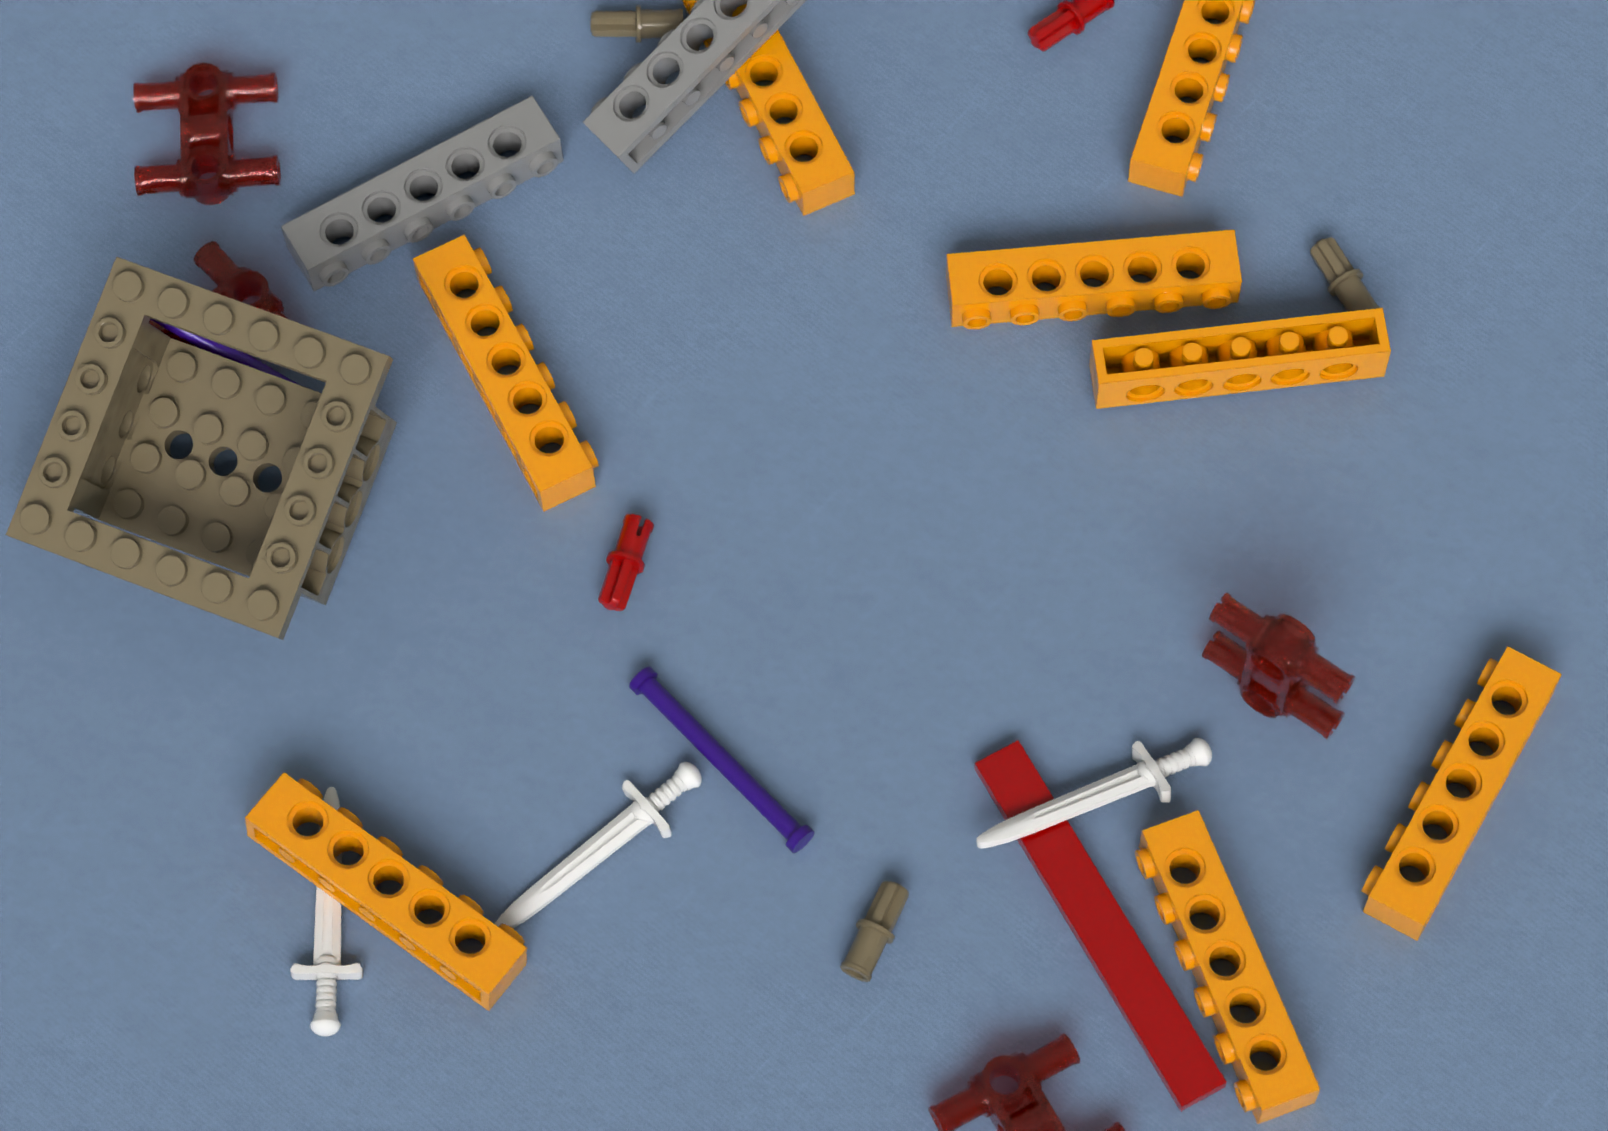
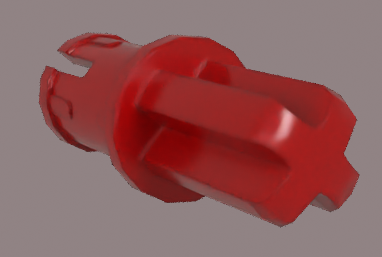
M1114 0L1061 1L1055 12L1029 29L1028 35L1031 39V44L1035 49L1038 48L1041 51H1046L1070 34H1080L1084 31L1085 24L1104 11L1114 7Z
M627 514L624 516L623 526L615 550L609 552L606 558L609 567L598 601L605 609L610 611H623L626 608L636 576L642 573L645 567L642 558L654 524L646 518L643 526H639L642 517L640 515Z

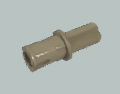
M636 5V11H594L590 16V31L595 37H636V43H641V39L662 38L668 31L676 29L683 22V9L652 10L641 9V5Z
M1323 238L1310 249V255L1330 284L1328 292L1331 296L1339 298L1347 312L1380 308L1361 281L1363 273L1360 269L1352 267L1334 238Z
M893 881L881 883L865 919H859L856 923L859 931L844 962L840 965L844 973L857 980L870 982L871 975L886 943H893L895 939L892 931L909 897V891Z

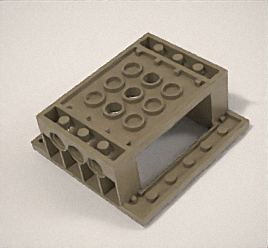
M116 256L6 535L284 640L300 596L326 605L397 425L395 420L375 406L393 359L386 354ZM150 318L326 382L322 393L175 340L149 324ZM179 434H189L193 440L191 453L183 459H174L170 453L172 440ZM224 450H233L237 456L235 470L229 475L219 476L214 469L216 456ZM267 467H278L282 474L281 484L272 492H262L258 484L260 473ZM74 511L92 517L94 519L100 520L102 522L108 523L110 525L116 526L118 528L124 529L126 531L132 532L134 534L140 535L155 542L161 543L163 545L169 546L171 548L177 549L179 551L185 552L187 554L193 555L195 557L201 558L203 560L209 561L211 563L217 564L219 566L225 567L227 569L233 570L235 572L241 573L243 575L248 576L249 578L233 573L226 569L220 568L218 566L212 565L210 563L204 562L202 560L196 559L194 557L188 556L186 554L180 553L178 551L172 550L170 548L164 547L162 545L156 544L154 542L148 541L146 539L140 538L138 536L132 535L130 533L95 521L93 519L87 518L85 516L79 515L77 513H74Z

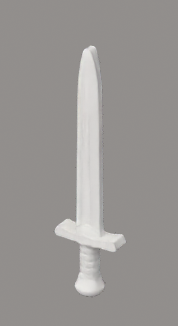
M1194 738L1183 750L1180 749L1170 753V755L1158 758L1156 761L1150 756L1142 742L1136 741L1132 745V758L1138 764L1000 822L976 838L977 847L980 849L989 848L1023 838L1149 787L1156 789L1162 803H1169L1171 801V786L1165 777L1180 772L1183 769L1185 770L1189 766H1207L1212 760L1211 747L1204 739Z
M689 762L680 763L672 778L660 785V788L655 789V792H652L646 798L630 781H624L622 785L623 792L626 797L634 802L525 891L504 911L495 922V925L499 927L500 924H506L511 928H515L525 922L652 823L658 828L663 838L671 837L672 831L670 826L659 814V811H662L677 796L682 795V792L698 788L701 785L702 776L699 769Z
M329 787L326 790L323 801L338 810L340 804L337 791L334 787ZM342 853L338 855V857L336 858V860L341 864ZM316 886L313 965L306 966L294 963L290 971L294 980H317L316 1012L310 1023V1028L315 1034L326 1037L336 1034L341 1028V1023L335 1010L337 1000L336 980H360L363 978V969L359 963L341 965L342 904Z

